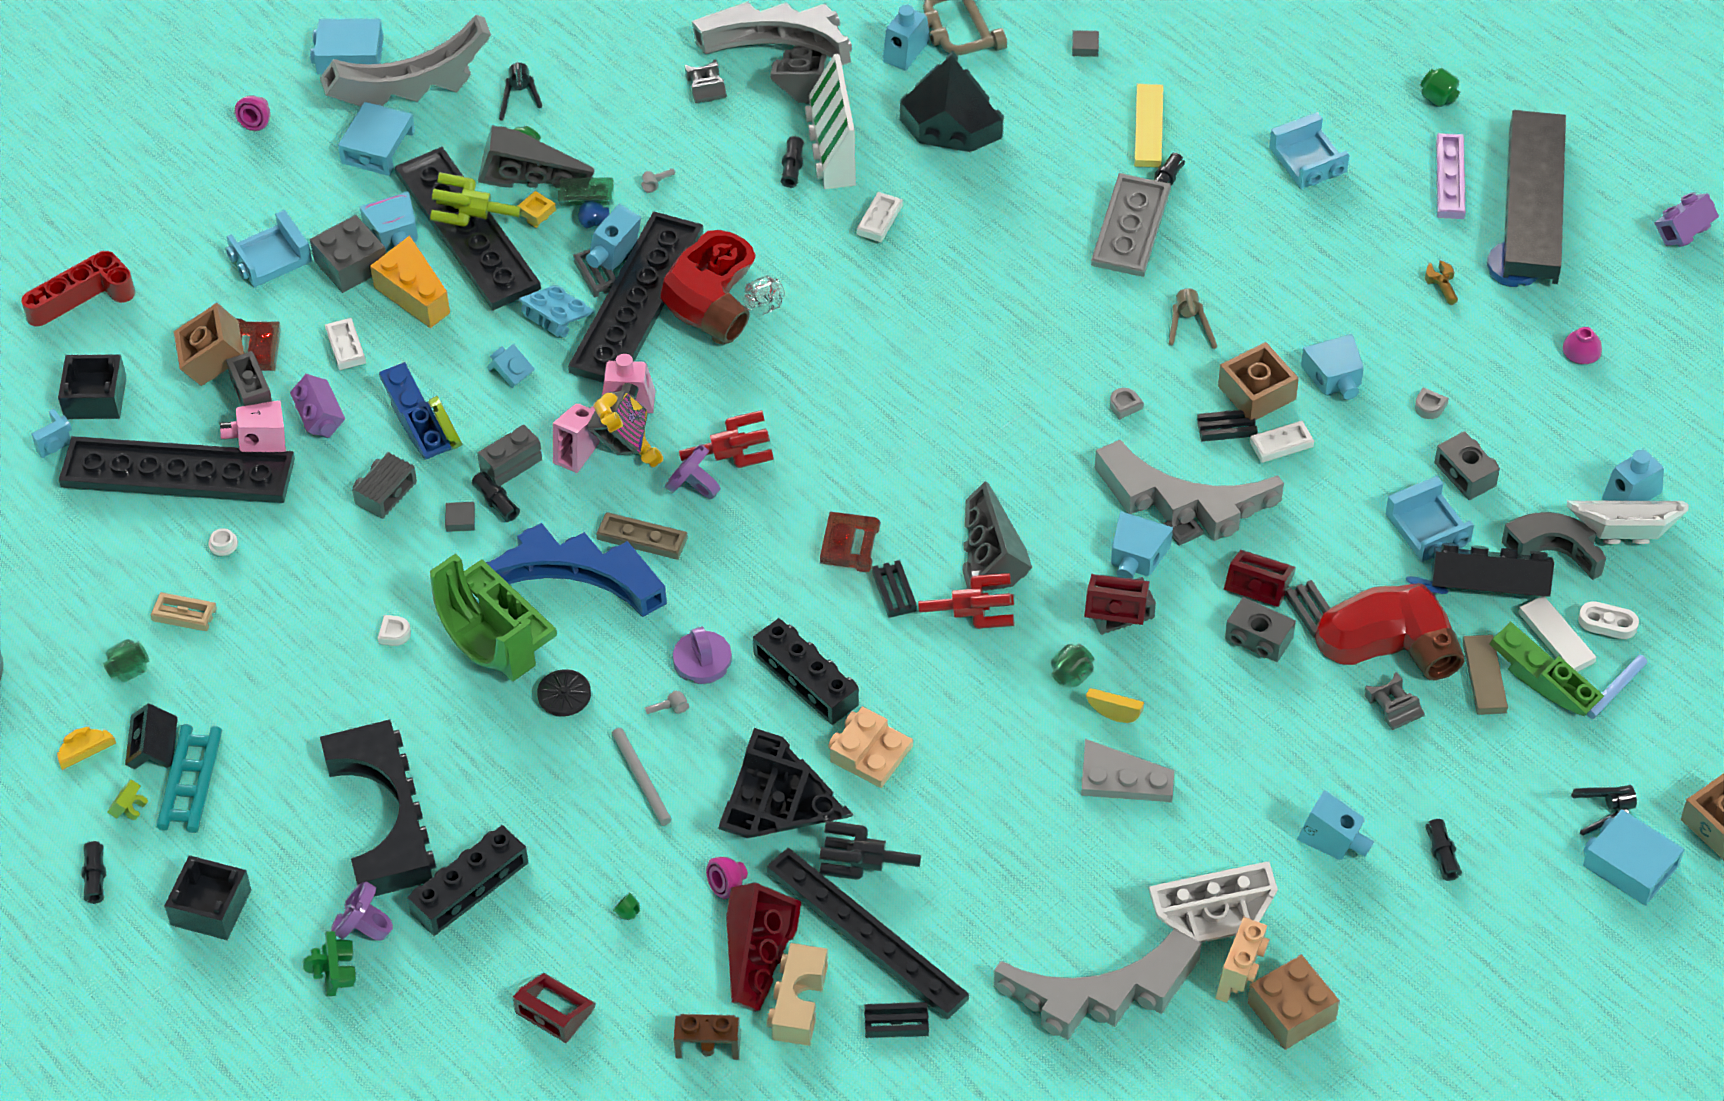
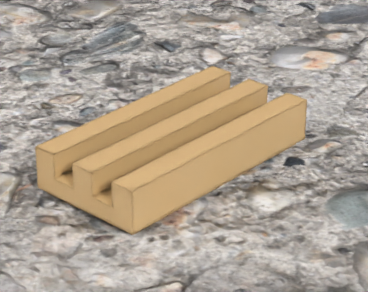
M160 592L150 616L154 622L208 631V623L212 621V614L216 612L217 607L215 602ZM163 603H164V604H169V605L177 606V608H176V607H171V606L163 605ZM188 608H190V609H195V610L205 611V613L197 612V611H192V610H189Z

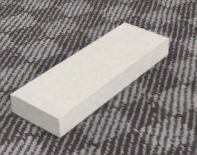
M1541 596L1520 607V616L1556 658L1560 656L1577 672L1595 663L1596 656L1545 596Z

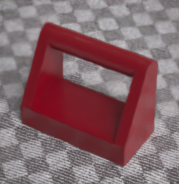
M1240 550L1229 565L1224 590L1279 607L1295 574L1296 567Z
M1091 574L1087 589L1084 617L1143 625L1150 581Z
M542 973L521 987L513 996L515 1013L564 1043L570 1040L596 1006L595 1002L546 973ZM546 988L578 1008L565 1015L536 997Z

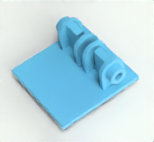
M555 285L519 298V301L523 303L521 311H523L524 316L536 324L542 325V328L548 329L556 337H566L569 333L568 323L595 312L586 306L583 301L575 299L567 294L564 289Z

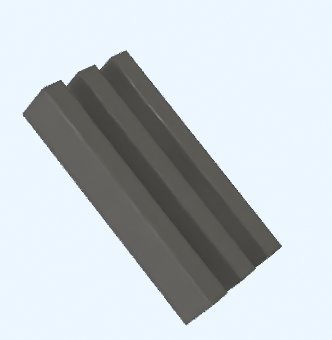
M590 249L574 254L573 259L595 298L599 296V292L609 293V289L615 282L616 276L612 270L601 266L609 280L605 282L598 268H593L588 264L598 282V285H596L582 260L584 258L586 261V256L590 253Z
M1310 580L1306 583V586L1300 584L1296 586L1295 590H1292V588L1287 589L1285 596L1312 637L1315 638L1317 626L1297 596H1301L1317 622L1320 621L1322 614L1307 592L1310 593L1323 614L1330 607L1313 581Z

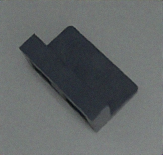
M150 703L132 714L125 765L137 769L146 761L151 760L164 767H170L174 758L177 716Z

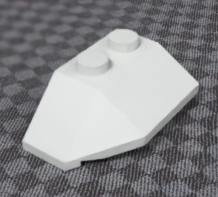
M1567 500V507L1583 523L1594 530L1596 536L1603 539V543L1619 544L1621 539H1632V543L1648 544L1650 539H1659L1689 508V504L1684 501Z
M1269 861L1149 886L1156 917L1172 929L1175 928L1201 943L1235 936L1243 917L1260 922L1278 891Z

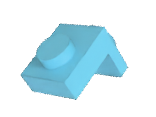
M514 344L506 350L502 346L490 356L493 361L487 366L489 371L495 368L511 388L535 370Z
M55 409L49 411L52 423L31 433L36 451L41 458L55 453L70 444L69 431L72 430L67 418L64 415L60 417Z

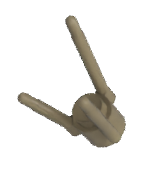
M1190 288L1179 291L1176 295L1177 304L1172 306L1173 318L1169 345L1174 344L1179 314H1182L1184 317H1193L1198 314L1212 348L1216 349L1217 343L1205 316L1203 304L1199 303L1197 291Z

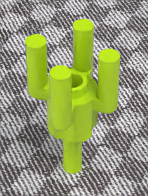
M439 172L438 183L462 187L463 191L462 193H454L434 189L432 200H436V204L459 209V214L432 210L430 220L466 226L469 223L470 216L487 219L488 212L520 217L521 207L492 202L490 193L475 191L476 182L474 179Z

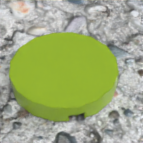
M438 395L429 399L428 403L434 409L435 417L447 440H450L449 443L452 449L462 446L463 444Z

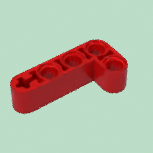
M101 251L23 295L21 303L27 322L32 326H42L104 291L116 302L130 301L135 295V288L129 269L120 259L110 251Z

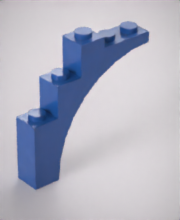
M540 523L533 528L526 529L517 536V547L507 550L503 555L490 562H486L508 584L525 580L553 578L570 579L595 585L627 602L642 617L667 604L665 585L628 541L619 546H614L608 552L602 554L585 532L576 537H571L565 543L559 545L545 526Z

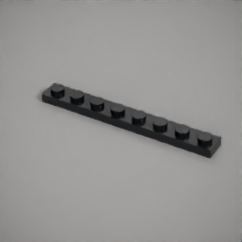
M789 847L767 865V873L922 1000L928 1002V1005L948 1020L969 1000V993Z

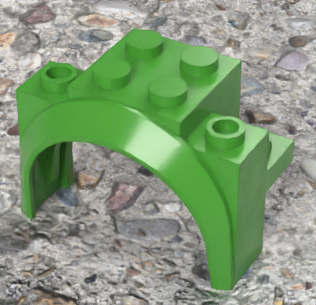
M455 553L430 570L432 596L437 614L450 638L473 662L495 671L501 670L514 682L536 666L534 651L557 636L556 628L483 559L464 571L462 559ZM473 594L478 598L479 604H478V602L476 601V599H475V597L473 596Z

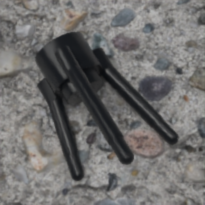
M517 62L509 67V78L505 80V91L500 109V121L504 120L512 87L516 90H523L529 86L537 107L542 108V103L534 84V78L529 75V68L524 63Z
M1632 785L1574 788L1571 794L1572 798L1605 797L1607 807L1610 810L1614 809L1616 811L1580 830V835H1585L1601 828L1608 817L1614 818L1621 809L1629 813V809H1634L1637 805V797Z

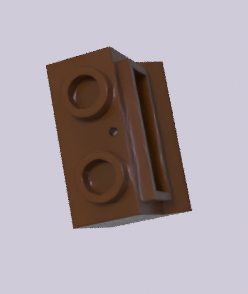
M681 1014V1016H675L674 1048L676 1058L682 1059L683 1042H701V1050L704 1056L713 1055L715 1043H731L733 1060H739L741 1040L739 1017H735V1015Z

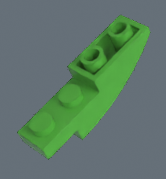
M1511 621L1489 643L1511 663L1508 668L1511 673L1548 700L1569 711L1585 716L1604 697L1600 691L1564 659L1558 656L1554 660Z

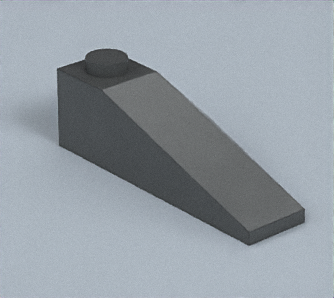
M492 125L485 144L478 182L504 188H513V183H525L529 185V188H538V184H552L555 188H588L594 174V168L518 130Z

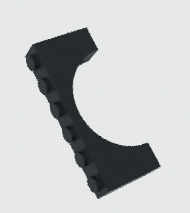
M391 719L321 736L320 741L329 777L351 775L374 780L387 788L399 803L398 817L389 835L372 850L351 858L357 886L363 882L370 883L376 887L375 897L422 885L432 879L431 869L436 868V863L432 850L426 852L425 844L430 843L426 826L420 827L418 820L423 819L419 801H412L411 796L416 795L413 778H406L405 775L406 771H410L406 753H399L398 748L403 747L400 730L393 731Z

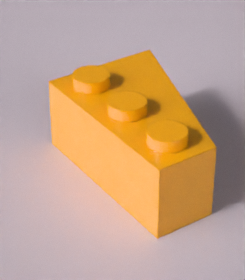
M408 236L370 266L374 288L429 328H432L450 314L447 291L411 236Z

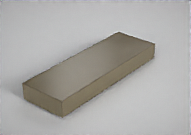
M606 512L596 533L597 540L621 545L628 541L636 550L676 560L679 559L688 539L687 532L609 512Z
M1493 635L1463 637V647L1477 715L1507 713L1508 709L1497 651L1489 645L1494 638Z

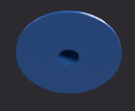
M1413 576L1406 577V581L1410 584L1420 583L1424 584L1431 592L1439 594L1448 593V589L1445 587L1432 586L1430 580Z

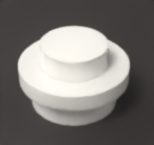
M222 528L211 534L208 544L213 554L226 556L236 550L238 540L234 533Z

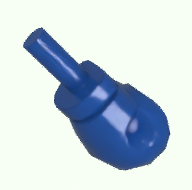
M594 201L585 202L579 209V222L585 228H590L594 225L600 226L609 215V207H603Z

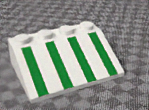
M834 54L809 94L810 106H805L806 121L812 122V125L808 126L810 141L815 140V144H812L814 160L819 159V163H816L817 179H822L824 189L856 186L855 130L840 54Z

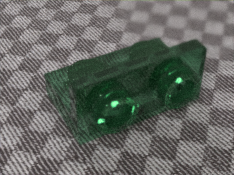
M611 177L560 179V190H558L560 206L582 205L585 202L591 201L601 205H614V180Z

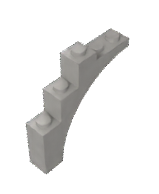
M745 2L692 21L695 42L705 54L742 45L773 43L803 46L817 50L830 57H833L834 54H840L842 65L851 62V42L837 27L840 26L838 14L832 11L826 4L798 13L797 10H793L787 3L759 11L749 2Z
M476 14L462 30L430 51L409 59L382 64H355L333 59L321 75L320 80L326 96L357 106H362L364 102L383 106L388 102L392 94L418 102L424 93L429 90L431 84L458 92L471 75L468 64L473 61L475 55L488 41L491 33L485 18Z
M1121 440L1096 450L1095 469L1128 514L1139 510H1146L1154 504L1165 520L1170 521L1173 527L1181 523L1186 524L1193 518H1197L1214 541L1222 537H1229L1238 531L1240 519L1248 518L1255 512L1267 507H1274L1282 501L1284 483L1278 475L1255 483L1236 486H1213L1188 482L1169 476L1145 463L1133 454Z
M1174 928L1158 947L1142 959L1119 970L1098 976L1079 978L1043 976L1023 971L1000 961L994 970V987L1003 995L1012 996L1020 1000L1030 1010L1040 1011L1041 1026L1050 1034L1061 1036L1068 1040L1087 1012L1097 1021L1108 1023L1114 1027L1134 1000L1138 1001L1145 1009L1155 1010L1162 1014L1199 961L1201 942Z

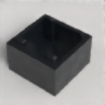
M121 354L65 355L58 400L62 413L67 419H120L127 377Z
M189 855L164 905L170 925L228 940L252 890L247 871Z

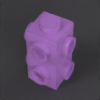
M1695 192L1683 196L1680 199V204L1663 211V216L1654 222L1666 246L1678 244L1679 247L1691 243L1694 240V235L1708 230L1711 227L1710 223L1719 217L1714 202L1708 193L1696 195Z
M305 374L290 392L295 408L304 423V428L310 434L330 438L344 422L345 417L328 380Z

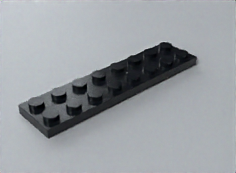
M443 147L395 166L398 178L492 310H496L521 297L541 290L540 281L490 212H488L487 219L470 216L469 223L466 226L430 220L432 210L459 214V209L436 204V200H432L434 189L454 193H462L463 191L462 187L438 183L439 172L464 177Z
M653 211L569 363V373L604 383L607 362L616 361L617 356L621 354H629L632 356L633 362L635 361L665 305L660 298L664 277L678 257L699 240L704 232L703 224Z
M72 436L59 477V483L64 488L284 503L295 456L293 451L242 452L239 448Z

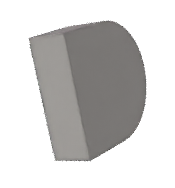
M1129 388L1116 389L1110 397V407L1119 420L1142 410L1144 402L1137 393Z
M1422 388L1416 398L1415 411L1422 418L1435 419L1443 413L1448 405L1449 398Z

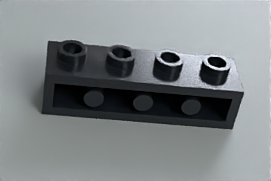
M1442 543L1441 547L1434 546L1431 583L1432 586L1551 597L1554 561L1552 557H1548V553L1541 551H1530V555L1518 554V550L1501 548L1500 552H1489V548L1485 546H1471V550L1459 549L1458 544Z
M778 618L753 636L754 655L831 725L859 706V688L856 682L850 677L846 678L833 661L826 660L819 654L818 649L813 643H807L800 637L794 626L787 625Z
M503 825L494 831H489L475 846L464 850L458 859L447 867L439 869L432 879L424 885L417 886L407 897L411 915L433 936H436L529 863L526 846Z

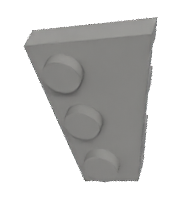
M1085 739L1081 796L1172 802L1174 770Z

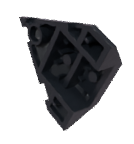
M952 51L947 55L944 62L936 65L915 85V88L909 94L906 93L901 98L900 121L921 144L972 152L1003 138L1004 116L999 109L995 110L989 103V96L969 70L961 67L957 62L958 56Z
M754 728L745 751L739 776L730 801L726 804L718 829L748 839L825 823L826 820L834 821L853 816V813L846 805L842 806L833 796L834 792L803 758L799 759L790 749V744L782 736Z

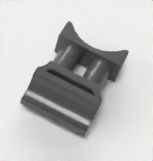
M716 59L703 67L685 65L687 81L693 82L692 95L695 103L711 102L714 99L727 97L724 79L719 77V65Z
M1397 672L1394 673L1393 679L1384 686H1365V697L1370 703L1375 701L1379 703L1384 710L1385 722L1392 730L1425 715L1419 698L1410 693L1407 694L1403 690V679ZM1391 694L1395 698L1393 701L1388 697Z

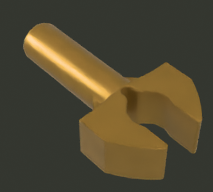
M1440 260L1438 267L1442 273L1440 275V273L1434 271L1432 264L1429 263L1425 275L1427 284H1438L1448 304H1456L1458 297L1449 282L1450 279L1454 278L1455 271L1453 267Z

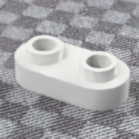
M1600 602L1585 603L1581 607L1578 617L1579 624L1585 630L1619 639L1633 637L1639 625L1638 616L1633 611Z

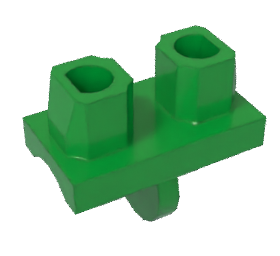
M326 931V943L322 945V954H320L319 948L312 949L311 955L303 960V969L313 974V978L316 980L321 979L324 972L326 996H336L338 988L353 987L356 980L354 966H339L338 961L352 960L353 944L352 940L336 939L335 931Z

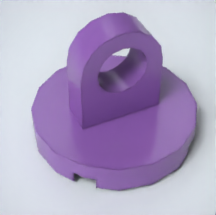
M699 444L693 450V454L684 460L668 479L669 481L665 483V488L674 493L686 481L700 494L713 499L721 488L707 472L698 466L709 450L704 445Z
M701 626L692 629L689 634L683 636L677 642L673 651V662L675 670L680 677L685 680L687 678L694 680V683L706 684L722 678L727 673V669L732 662L730 645L724 637L715 632L705 631L704 627Z
M363 882L353 890L345 901V912L337 914L332 924L331 931H335L337 937L344 939L356 928L370 938L381 941L392 931L393 924L390 918L370 904L375 895L376 887L368 882Z

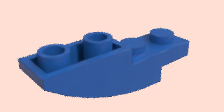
M403 362L380 371L379 377L391 399V406L422 457L426 460L451 450V446L429 403L425 402L406 363Z

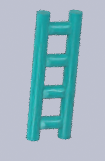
M189 724L181 726L156 826L159 830L166 831L169 828L170 821L188 822L187 831L191 833L198 832L222 735V728L218 726L211 727L208 736L192 734L193 727ZM188 747H206L203 760L186 759ZM182 772H200L197 785L180 784ZM176 796L194 797L191 810L173 809Z

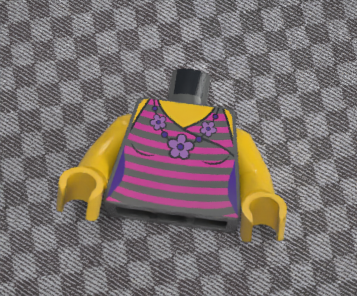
M624 383L621 391L607 392L594 403L595 411L587 429L617 455L640 454L641 460L646 464L649 463L654 468L663 462V455L656 447L652 448L646 439L645 426L648 413L636 401L639 388L633 384Z

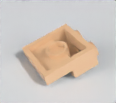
M862 706L857 713L852 711L848 715L844 731L841 734L836 732L831 737L828 748H830V762L882 788L913 747V739L889 727L888 719Z
M1243 917L1224 964L1215 999L1227 1003L1231 992L1236 994L1238 991L1243 992L1247 981L1254 982L1260 966L1255 963L1258 955L1264 957L1270 940L1265 938L1267 925Z

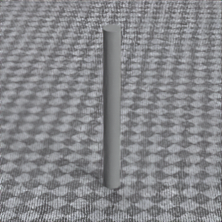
M622 728L615 729L612 732V736L662 826L668 825L672 819Z

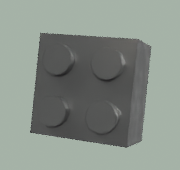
M357 215L310 239L314 262L342 293L372 278L370 266L386 254L385 246Z

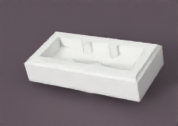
M878 192L857 227V235L882 243L903 206V199Z
M352 318L325 324L326 333L339 370L366 364Z
M1303 421L1256 434L1250 438V443L1261 463L1314 447V440Z

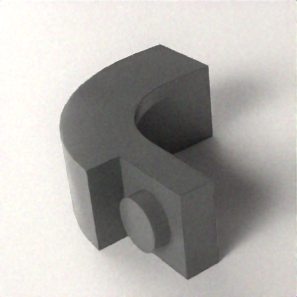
M1540 512L1521 516L1505 524L1502 543L1506 548L1518 550V554L1530 555V551L1545 550L1564 553L1571 557L1592 580L1602 575L1606 561L1603 551L1594 545L1596 532L1585 523L1573 517L1559 513Z

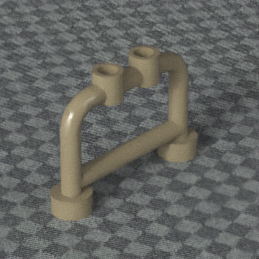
M925 0L923 9L928 19V27L933 29L929 32L933 46L941 45L945 52L951 53L954 51L957 56L993 46L996 51L1007 48V38L1004 30L999 28L992 30L990 33L974 0L962 1L982 39L962 45H954L950 42L948 32L942 26L937 10L933 8L935 4L948 0Z

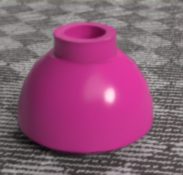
M253 95L246 96L235 105L236 119L244 128L251 131H260L268 124L270 108L264 98Z
M1581 327L1567 336L1563 344V352L1569 360L1575 363L1590 364L1600 358L1602 344L1600 338L1591 328Z
M728 857L710 859L706 869L710 888L722 899H728L731 888L741 886L743 880L748 875L744 863L736 862Z

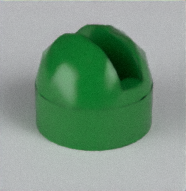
M628 893L614 907L613 911L622 919L631 920L639 913L640 903L631 893Z

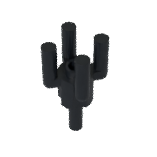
M826 820L825 833L852 836L855 839L850 840L826 836L825 847H821L820 859L851 863V866L821 862L820 873L822 875L859 880L863 876L864 869L882 871L884 862L920 867L921 855L886 850V841L868 838L867 827Z

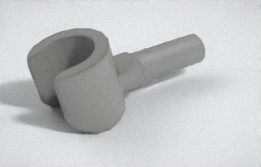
M672 168L655 175L651 171L645 172L642 176L643 182L641 184L644 191L647 193L654 192L659 186L658 182L675 175V170Z
M673 691L667 700L645 707L647 714L672 707L676 713L680 714L688 710L689 704L682 692Z

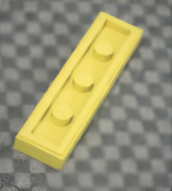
M1137 84L1134 163L1136 167H1161L1163 85Z

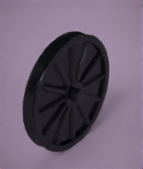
M562 669L549 673L541 680L537 689L539 704L546 712L555 716H570L580 712L587 706L591 698V688L589 681L581 673Z

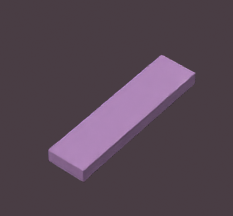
M1437 133V218L1464 219V135Z

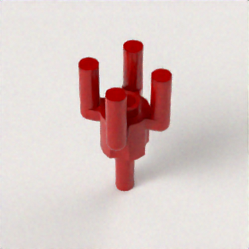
M763 410L727 418L725 421L726 431L710 435L711 443L703 444L709 450L707 455L714 454L716 461L733 457L734 464L738 468L774 460L772 449L744 455L743 449H747L748 446L769 442L770 438L767 429L749 433H739L738 427L765 421ZM697 446L679 450L681 461L691 456Z
M1011 574L973 576L970 579V589L952 590V598L918 601L919 613L953 610L954 617L973 616V625L978 629L1014 626V614L985 616V610H990V607L1015 605L1014 594L989 595V593H983L982 588L986 586L1011 585Z

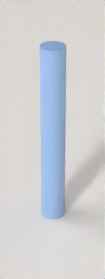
M1638 655L1602 692L1604 697L1586 715L1594 719L1647 664V659L1642 655Z

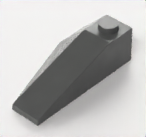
M794 45L792 50H786L783 53L782 60L777 59L773 62L770 74L771 80L798 103L809 105V94L830 62V56L817 50Z
M985 481L966 499L965 527L969 529L968 540L964 542V551L968 552V559L963 564V575L968 589H970L971 577L977 575L1010 573L1011 585L982 587L983 591L1013 587L1032 569L1023 542L990 484Z

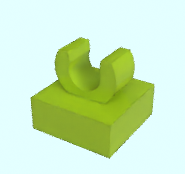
M130 779L121 789L107 813L117 819L125 812L129 819L136 820L141 813L133 808V804H138L143 808L148 803L146 797L136 795L141 785Z

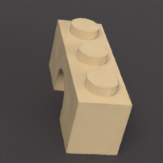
M790 943L788 955H782L780 973H783L782 981H776L774 1000H777L775 1008H770L767 1020V1027H772L773 1040L810 1046L816 1021L815 1002L799 999L797 995L806 990L822 992L828 968L827 948Z

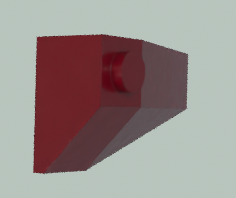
M756 882L731 888L726 915L732 1003L754 1012L760 1011L774 981L773 973L777 965L781 963V958L788 941L794 939L801 909V901Z

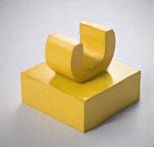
M534 191L518 205V207H521L520 215L525 217L527 223L535 228L539 227L544 220H547L556 211L555 202L537 191Z

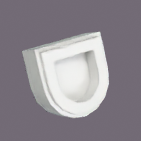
M384 615L378 635L379 644L399 646L406 643L411 636L408 621L399 616Z

